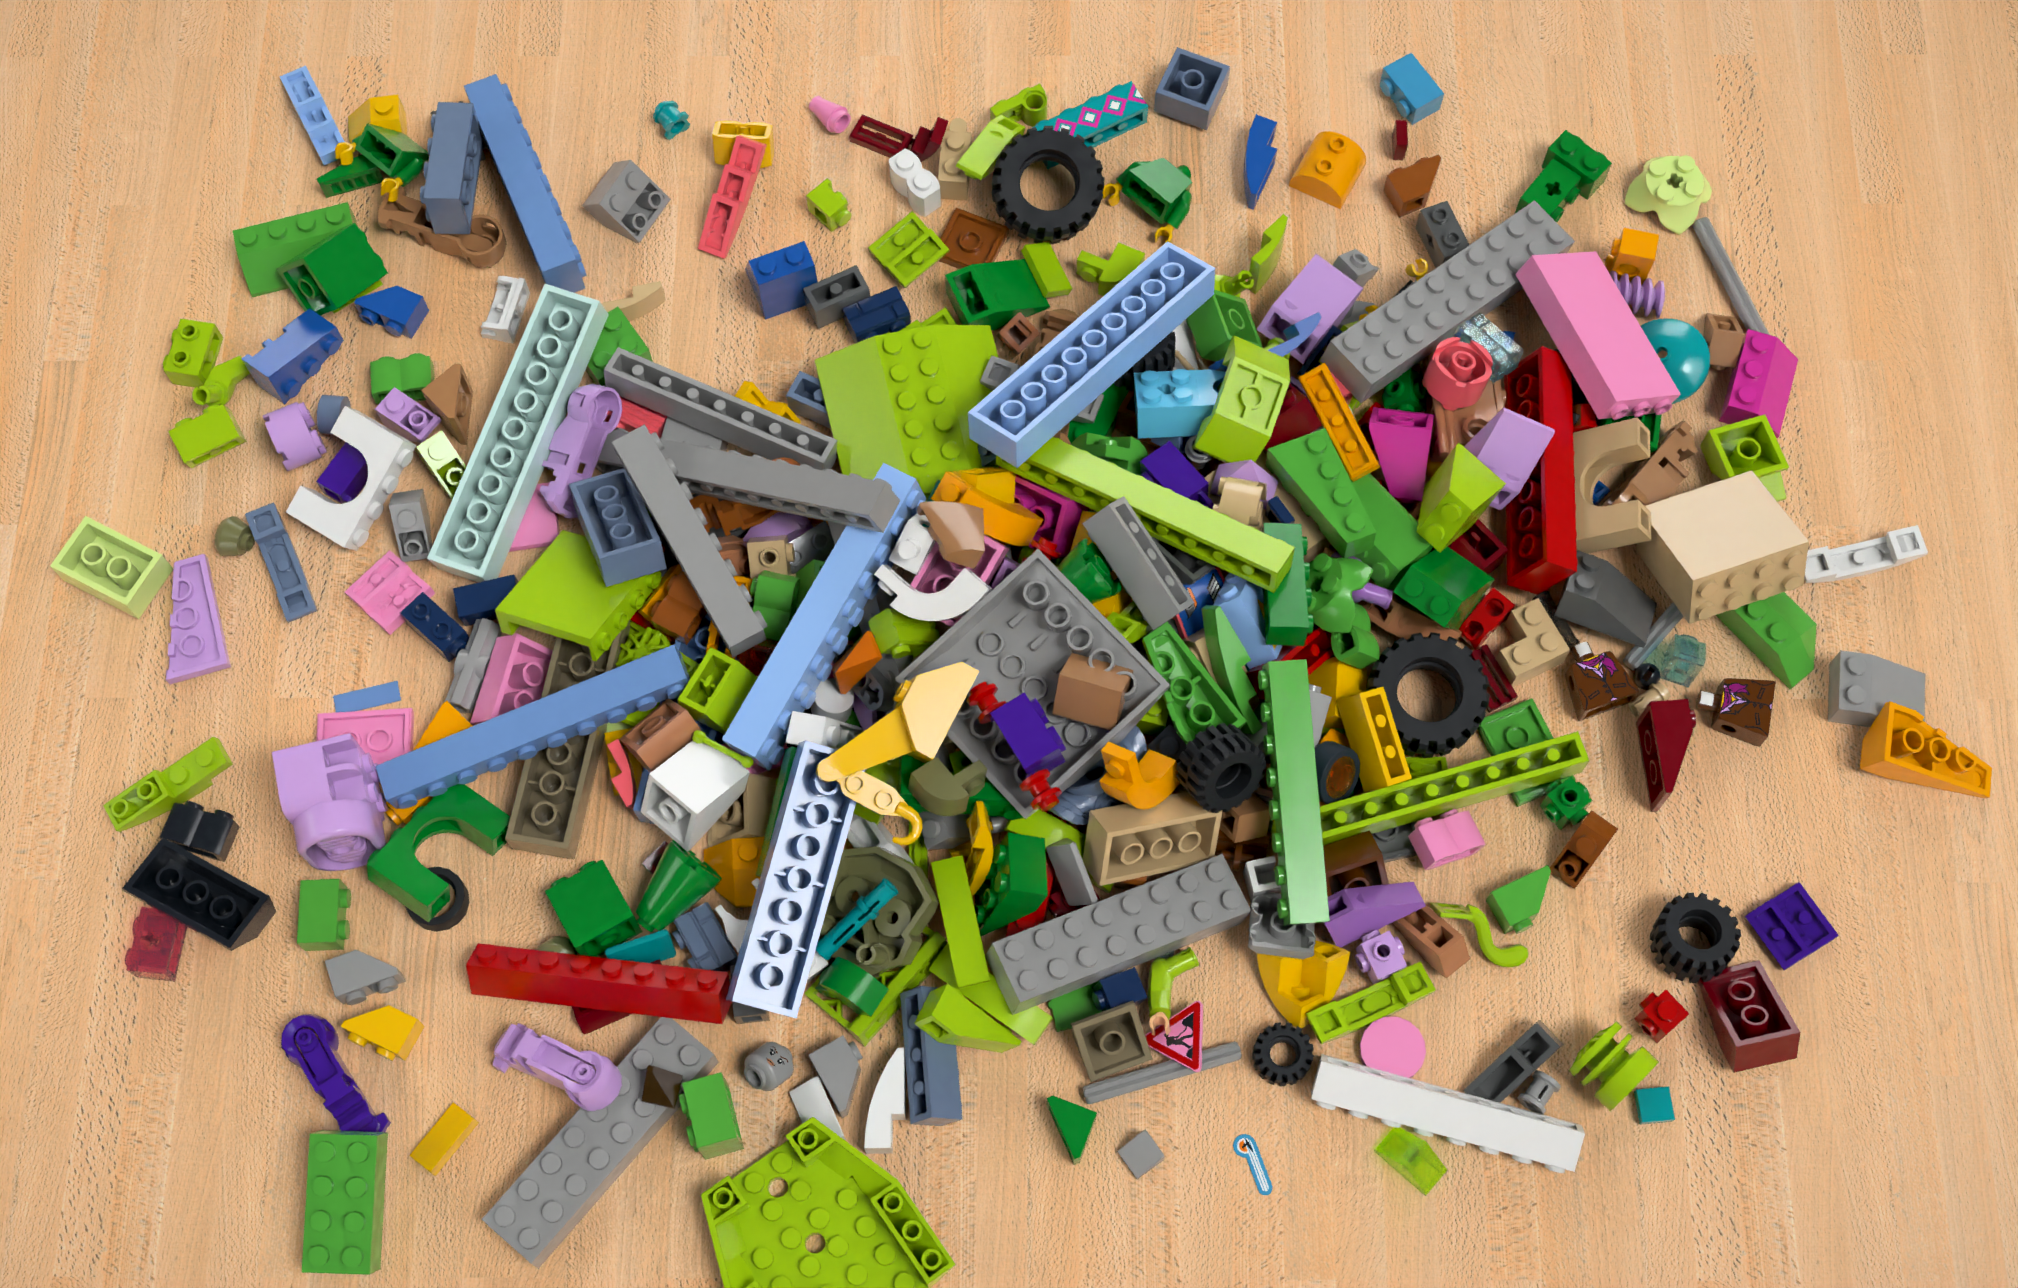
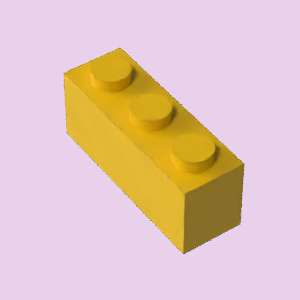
M1384 687L1336 700L1350 748L1357 753L1360 760L1359 777L1364 792L1412 779Z

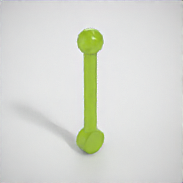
M694 731L692 736L694 742L699 744L705 743L740 761L744 768H750L753 765V758L747 755L742 756L707 738L703 731Z

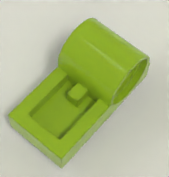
M1039 83L1031 88L1027 87L1021 90L1019 94L1007 100L998 101L990 108V121L999 115H1003L1015 122L1023 120L1026 125L1034 127L1038 122L1047 120V96L1045 90Z

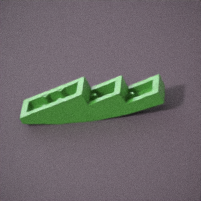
M1205 605L1202 608L1205 641L1216 682L1247 722L1241 728V731L1253 735L1263 727L1248 703V700L1257 693L1242 669V666L1251 661V658L1221 607Z

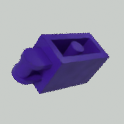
M1168 441L1140 461V476L1213 509L1214 503L1208 497L1209 483L1171 441Z

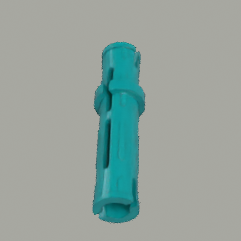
M883 878L867 896H861L856 901L857 905L818 941L816 951L820 956L829 960L870 919L875 920L879 916L878 911L898 894L897 888L888 879Z

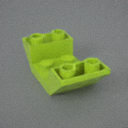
M1232 336L1222 365L1228 367L1211 415L1202 420L1193 448L1226 463L1244 460L1256 462L1272 435L1290 383L1289 360L1237 336Z

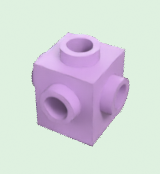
M1379 930L1368 933L1361 937L1363 943L1355 949L1357 952L1355 955L1356 963L1363 973L1367 972L1372 984L1382 981L1407 967L1402 956L1405 954L1403 945L1397 936H1392L1390 930L1383 934H1380Z

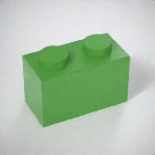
M340 879L300 881L297 944L303 950H344L345 939H349L350 935L349 921L346 920V908L351 906V891L347 889V886Z

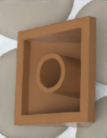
M454 364L421 391L432 413L440 417V423L461 445H467L473 390L462 365Z
M1071 653L1059 674L1052 714L1111 731L1119 722L1125 703L1124 695L1128 692L1131 683L1130 676L1116 673L1128 671L1133 674V670L1115 665L1112 670L1105 671L1111 663L1093 659L1092 664L1094 667H1090L1089 657Z

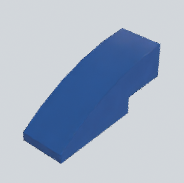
M1257 114L1249 132L1243 175L1248 208L1254 210L1272 172L1277 154V148L1271 147L1275 138L1277 122Z

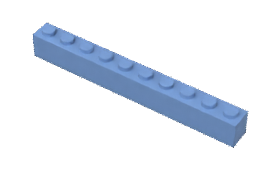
M671 645L379 764L375 767L385 799L396 809L412 807L418 803L417 800L427 796L442 795L448 790L447 788L456 784L471 783L478 778V775L488 771L497 772L507 767L508 763L518 759H530L537 754V751L547 747L555 748L562 746L569 738L577 735L591 734L597 730V727L608 722L618 723L624 720L628 714L635 711L650 710L657 705V702L667 698H679L690 680L682 655L675 645Z

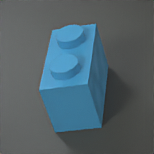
M1412 53L1383 68L1380 79L1382 92L1393 100L1399 114L1402 117H1406L1412 125L1440 110L1444 93Z

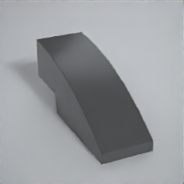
M1539 1020L1463 1091L1466 1094L1501 1103L1564 1044Z

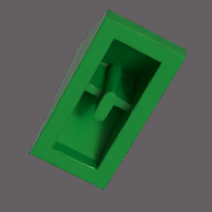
M1055 1096L1048 1097L1046 1105L1073 1165L1080 1163L1096 1121L1097 1112Z

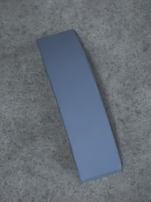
M273 502L246 513V519L265 560L287 622L289 623L316 612L317 607L307 578L275 503Z

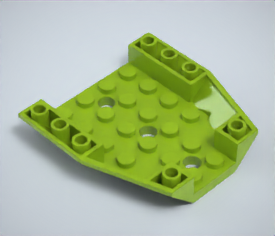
M811 1117L785 1135L788 1141L733 1179L728 1175L701 1194L724 1288H931L956 1265L900 1182L814 1117ZM781 1179L787 1182L788 1191L782 1197H773L769 1192L770 1185L775 1180ZM813 1235H820L825 1239V1247L819 1253H811L806 1248L807 1240Z

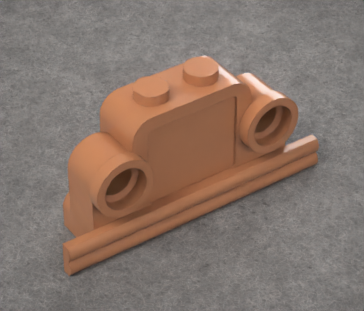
M1433 353L1422 361L1420 367V375L1424 377ZM1491 374L1480 399L1475 404L1457 408L1454 411L1443 408L1441 403L1428 392L1425 413L1434 414L1429 449L1431 462H1444L1458 443L1465 446L1504 408L1506 391L1501 388L1500 378L1496 374Z

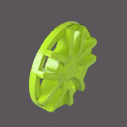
M650 627L635 635L631 633L628 635L630 639L625 645L622 643L620 645L622 650L616 666L620 667L669 647L670 642L663 633ZM635 643L636 647L633 650L630 649L631 646Z

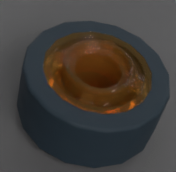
M1325 741L1315 748L1319 801L1324 804H1330L1347 799L1358 781L1360 760L1353 749L1334 741Z

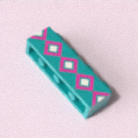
M1130 81L1123 85H1116L1109 92L1098 97L1093 96L1075 108L1065 109L1056 117L1042 120L1034 127H1036L1037 131L1043 130L1044 126H1053L1055 131H1061V128L1070 130L1069 135L1076 137L1077 134L1085 139L1084 144L1087 147L1092 146L1094 148L1147 123L1148 105L1133 82ZM1042 161L1047 169L1059 164L1054 161Z

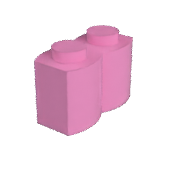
M1457 809L1444 813L1438 820L1433 821L1431 817L1417 822L1414 825L1415 830L1408 836L1425 870L1434 869L1449 862L1469 857L1486 845L1469 811L1458 813Z

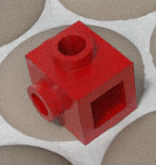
M1666 989L1659 996L1652 992L1639 1004L1643 1010L1634 1019L1639 1024L1641 1030L1658 1043L1682 1022L1689 1013Z

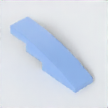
M306 65L280 76L323 165L338 160L335 156V148L338 143L344 142Z

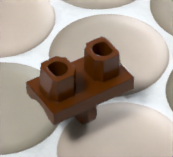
M1219 829L1215 856L1223 854L1225 860L1233 861L1232 870L1239 871L1240 862L1246 863L1266 858L1270 837L1263 836L1234 843Z

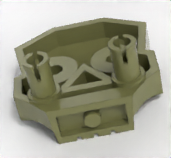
M877 846L843 850L818 939L819 941L857 905L856 901L852 900V895L855 891L859 894L858 899L861 896L865 897L883 878L888 879L897 888L898 894L878 911L879 916L875 920L870 919L832 955L834 958L841 957L854 963L873 977H879L880 974L893 968L911 965L922 944V939L919 935L934 916L939 904L922 868L885 848ZM897 913L898 921L893 924L892 915ZM863 932L864 939L857 935Z

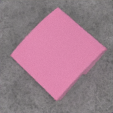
M550 482L537 484L509 552L549 546L559 535L557 513L551 511L545 498L539 491L541 485L549 486Z
M390 550L345 591L346 595L389 635L405 622L400 612L418 595L424 592L431 598L435 594L427 583L413 573L409 566Z

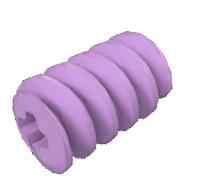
M1616 271L1610 272V276L1626 303L1632 305L1633 314H1636L1640 307H1644L1645 316L1648 317L1652 309H1655L1656 319L1660 317L1665 300L1663 281H1658L1653 288L1651 278H1647L1641 285L1640 276H1634L1629 283L1628 274H1622L1618 280Z

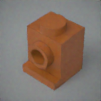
M1019 312L996 336L1017 356L1040 332Z

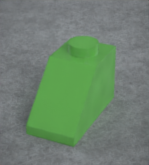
M1548 865L1489 894L1486 902L1504 934L1513 930L1516 934H1519L1533 926L1532 921L1539 913L1551 873Z

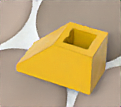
M390 1005L345 1020L341 1025V1028L349 1034L347 1037L349 1041L363 1048L369 1043L377 1047L376 1054L390 1061H393L395 1057L406 1061L425 1027L417 1018Z

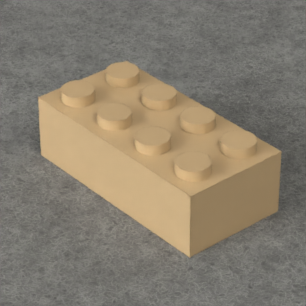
M1188 792L1169 795L1157 806L1145 810L1135 808L1129 804L1090 810L1083 863L1099 886L1187 868L1215 856L1223 811L1221 810L1219 813H1212L1210 810L1206 811Z

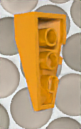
M1891 701L1884 704L1862 740L1861 770L1887 779L1985 799L1990 797L1992 767L1964 746H1956L1946 738L1947 733L1940 728H1932L1923 721L1924 716L1916 710Z

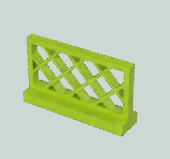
M926 926L922 933L928 938L920 946L911 965H905L898 971L884 972L879 977H875L877 980L882 979V984L889 990L871 1017L859 1014L852 1023L848 1022L843 1017L842 1005H845L839 999L823 1001L816 995L819 992L815 989L820 982L819 978L804 994L865 1047L901 1007L900 993L919 987L930 975L931 971H929V968L948 942L937 931L934 932ZM863 932L857 935L864 939ZM831 1006H837V1012Z

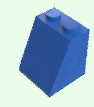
M805 241L749 260L745 268L765 320L806 306L803 288L817 283L815 264Z

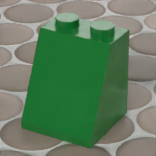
M356 223L339 229L276 269L303 310L306 311L310 308L319 315L340 308L388 274L383 260L373 251L365 233L358 228Z
M1446 547L1442 552L1434 549L1411 565L1393 592L1444 628L1458 630L1495 578L1450 547Z
M603 860L586 863L579 869L577 874L570 878L562 877L554 881L550 886L551 888L545 891L579 955L600 957L605 954L607 948L622 944L643 932Z

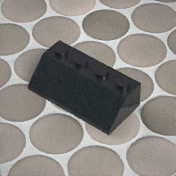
M163 837L122 888L124 892L230 951L257 938L277 912L269 895Z

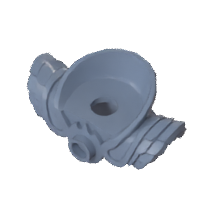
M1136 725L1117 744L1135 752L1138 763L1147 752L1145 738ZM1102 758L1077 782L1063 791L1058 797L1059 803L1048 811L1053 812L1064 820L1070 821L1072 824L1086 825L1090 810L1121 805L1124 802L1110 797L1103 791L1099 781L1107 771Z

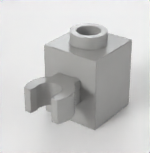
M1357 249L1339 255L1333 264L1335 268L1361 287H1364L1367 281L1372 279L1379 269L1377 266H1373L1368 261V257Z

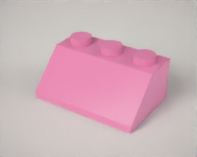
M518 633L497 637L470 724L475 726L541 699L553 650Z

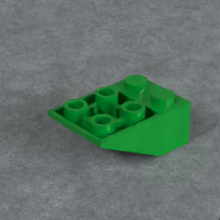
M1025 259L971 264L945 275L946 293L962 325H990L991 331L1005 326L1019 312L1025 317H1029L1050 308Z
M1008 832L1001 843L995 846L989 873L982 886L974 894V908L981 937L1035 912L1048 896L1045 838Z

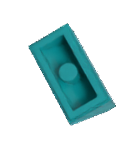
M666 929L607 948L605 951L609 959L646 963L659 959L664 961L676 956L671 934Z

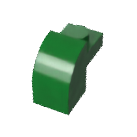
M836 957L834 962L822 971L819 977L820 982L815 988L826 997L839 999L855 1013L870 1017L889 990L871 974L841 957Z

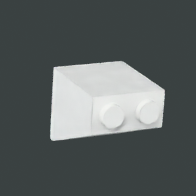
M692 740L649 774L641 813L688 852L745 791L750 771L744 768L740 761L705 743L699 744Z

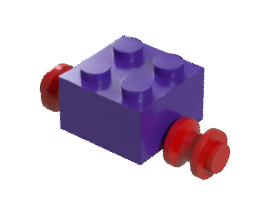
M979 683L969 691L971 695L967 699L968 704L979 707L982 713L979 715L978 720L981 724L996 722L1027 773L1026 779L1019 787L1023 792H1031L1034 797L1030 804L1033 810L1041 809L1044 812L1053 808L1059 803L1058 797L1062 791L1059 787L1051 788L1047 779L1050 776L1051 770L1066 762L1061 753L1066 750L1062 739L1053 725L1046 728L1045 724L1049 723V720L1036 698L1030 701L1024 692L1009 702H998L995 697V693L998 691L996 684Z

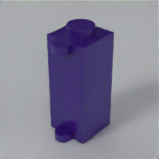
M345 442L316 482L326 496L340 504L350 502L358 496L366 485L368 478L367 462L357 448Z

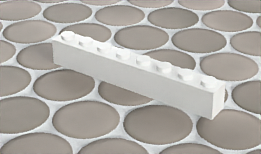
M1321 1054L1311 1091V1099L1316 1100V1104L1322 1108L1335 1110L1336 1106L1349 1110V1114L1358 1118L1367 1119L1369 1115L1381 1118L1383 1124L1391 1127L1400 1128L1401 1124L1413 1127L1414 1132L1423 1136L1433 1137L1434 1133L1446 1136L1447 1141L1456 1145L1465 1146L1466 1142L1479 1145V1149L1483 1152L1498 1155L1499 1151L1512 1155L1514 1160L1525 1164H1531L1532 1160L1544 1163L1545 1168L1558 1173H1564L1565 1169L1575 1172L1585 1136L1582 1125L1324 1054Z

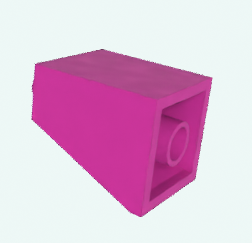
M1373 407L1369 431L1389 493L1402 503L1411 504L1415 503L1416 500L1422 501L1434 414Z

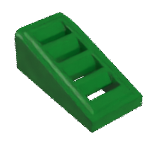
M361 154L353 158L352 164L340 165L318 177L317 181L325 197L329 198L381 183L383 177L379 168Z

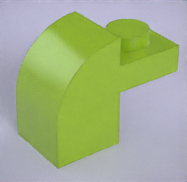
M1119 242L1109 261L1082 250L1077 258L1076 274L1088 282L1099 283L1098 294L1104 296L1145 261V253Z

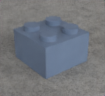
M1177 47L1155 92L1154 111L1207 130L1227 89L1230 66Z

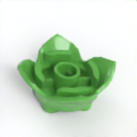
M1321 553L1309 562L1310 573L1309 580L1306 581V588H1311L1312 598L1311 606L1307 607L1308 614H1313L1314 624L1324 631L1330 633H1349L1356 613L1352 592L1362 589L1368 583L1374 570L1357 559L1335 558L1328 556L1326 553Z

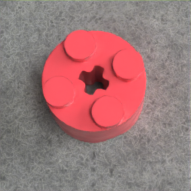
M1459 337L1447 338L1437 345L1422 379V384L1429 394L1439 401L1443 408L1449 411L1475 404L1480 399L1492 374L1493 360L1489 352L1482 345L1472 340L1469 344L1460 342L1461 338Z

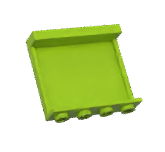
M562 530L498 605L495 612L501 632L513 635L520 625L589 646L592 660L597 662L601 655L610 648L613 640L621 630L626 628L636 611L642 608L653 589L659 586L662 575L658 571L606 587L586 536Z

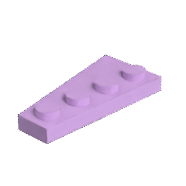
M201 554L174 562L172 585L173 614H170V627L172 628L171 643H168L169 670L166 671V681L169 684L231 667L207 556Z

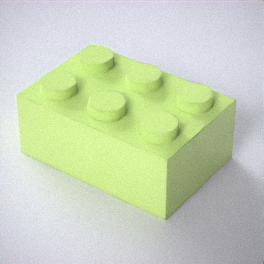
M87 516L84 517L50 565L63 581L137 619L142 616L173 571L172 566L162 554Z

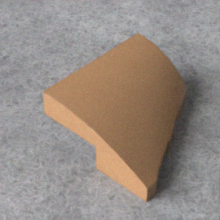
M920 502L917 507L918 515H926L931 524L928 532L932 539L938 543L939 551L944 560L975 569L985 552L983 508L955 502Z

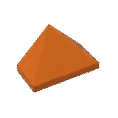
M866 631L832 666L831 671L841 694H846L883 658L871 631Z

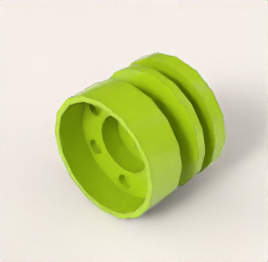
M1617 1021L1612 1026L1599 1031L1577 1053L1572 1067L1568 1070L1573 1076L1584 1066L1590 1071L1580 1082L1583 1086L1598 1078L1602 1083L1594 1096L1609 1111L1613 1110L1659 1063L1643 1046L1631 1054L1625 1050L1633 1037L1630 1033L1619 1043L1616 1042L1613 1037L1622 1028Z

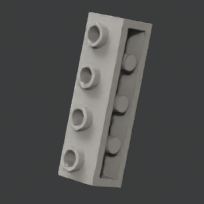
M1124 496L1110 503L1082 523L1088 531L1090 539L1096 543L1104 555L1108 566L1114 570L1122 582L1125 592L1131 596L1141 611L1143 619L1149 623L1153 630L1195 603Z

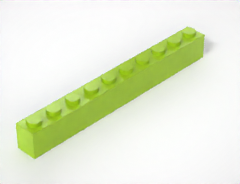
M1052 437L1018 468L996 455V465L1098 512L1124 496L1150 536L1273 593L1291 568L1295 550L1294 546L1269 536L1252 526L1234 520L1226 514L1212 510L1197 501L1179 495L1169 488L1155 484L1140 475L1122 469L1114 463L1100 459L1088 451L1065 443L1059 438Z
M1577 731L1320 806L1323 846L1369 830L1371 834L1446 813L1453 809L1463 808L1583 772L1590 760ZM1275 820L1271 828V834L1276 833Z

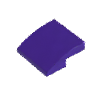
M1800 882L1745 916L1783 970L1798 963L1839 936Z

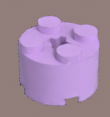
M295 402L263 415L268 433L277 453L282 454L284 459L282 463L287 471L320 459L322 454L327 453L325 445L316 429L311 430L310 428L315 426V423L304 402L300 404Z

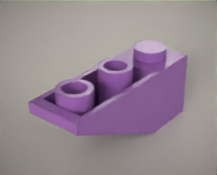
M1414 882L1348 888L1328 897L1330 921L1325 922V925L1336 946L1341 948L1426 905Z

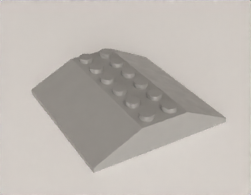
M1039 549L1030 555L895 678L901 684L906 679L910 681L916 675L964 662L979 671L970 690L979 683L987 682V684H996L998 691L995 693V697L998 702H1009L1024 692L1030 701L1036 698L1049 720V723L1045 724L1046 728L1053 725L1066 748L1065 751L1061 752L1066 762L1051 770L1050 776L1047 779L1051 788L1059 787L1062 792L1077 782L1103 758L1101 749L1108 741L1117 745L1170 687V684ZM1071 653L1089 657L1090 667H1094L1092 661L1097 659L1111 663L1105 671L1112 670L1115 665L1133 670V674L1128 671L1116 673L1130 676L1131 683L1128 692L1124 695L1125 703L1119 722L1111 731L1052 714L1059 674ZM968 692L946 735L972 763L980 760L987 768L986 778L1023 818L1027 819L1039 810H1033L1030 805L1034 799L1031 792H1023L1019 787L1026 779L1027 773L996 722H988L986 724L979 722L978 717L982 712L978 706H970L967 699L971 695Z

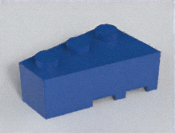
M310 308L283 327V332H285L274 341L269 338L262 343L264 349L253 357L247 354L241 358L257 385L284 405L290 398L295 397L300 392L302 385L311 376L318 373L325 360L330 355L335 354L344 341L335 325Z

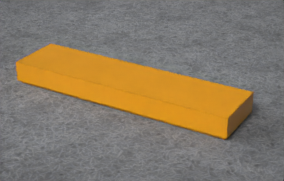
M1326 363L1298 377L1350 479L1354 482L1380 468Z

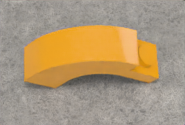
M951 471L945 472L931 498L934 501L955 502L983 508L984 534L1016 546H1029L1044 520L1019 503H1006L980 491Z
M1109 741L1101 749L1107 772L1100 779V785L1107 795L1138 809H1150L1163 802L1180 784L1176 776L1178 774L1176 770L1177 762L1172 758L1149 749L1138 763L1135 752Z

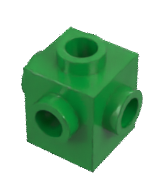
M1410 368L1386 385L1382 394L1384 407L1386 409L1418 413L1425 411L1428 391L1422 384L1423 377Z
M1569 777L1563 783L1558 779L1544 791L1547 795L1540 807L1546 817L1555 823L1560 830L1570 823L1575 826L1589 814L1586 811L1592 802L1589 791L1582 783L1576 782L1572 777Z

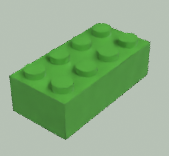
M321 1130L310 1133L302 1273L370 1275L381 1269L388 1132Z

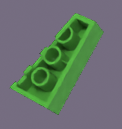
M1325 428L1267 449L1266 467L1272 474L1275 473L1282 482L1284 489L1296 498L1301 504V509L1308 517L1311 516L1317 523L1321 533L1342 558H1349L1373 549L1376 531Z

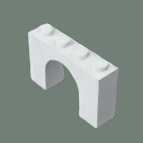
M345 406L330 433L354 446L363 454L368 466V478L363 491L352 501L337 504L314 489L300 486L286 513L340 546L358 551L359 547L367 541L368 531L374 520L378 519L382 514L383 504L388 495L396 489L399 482L398 477L403 468L411 462L416 445L360 411Z

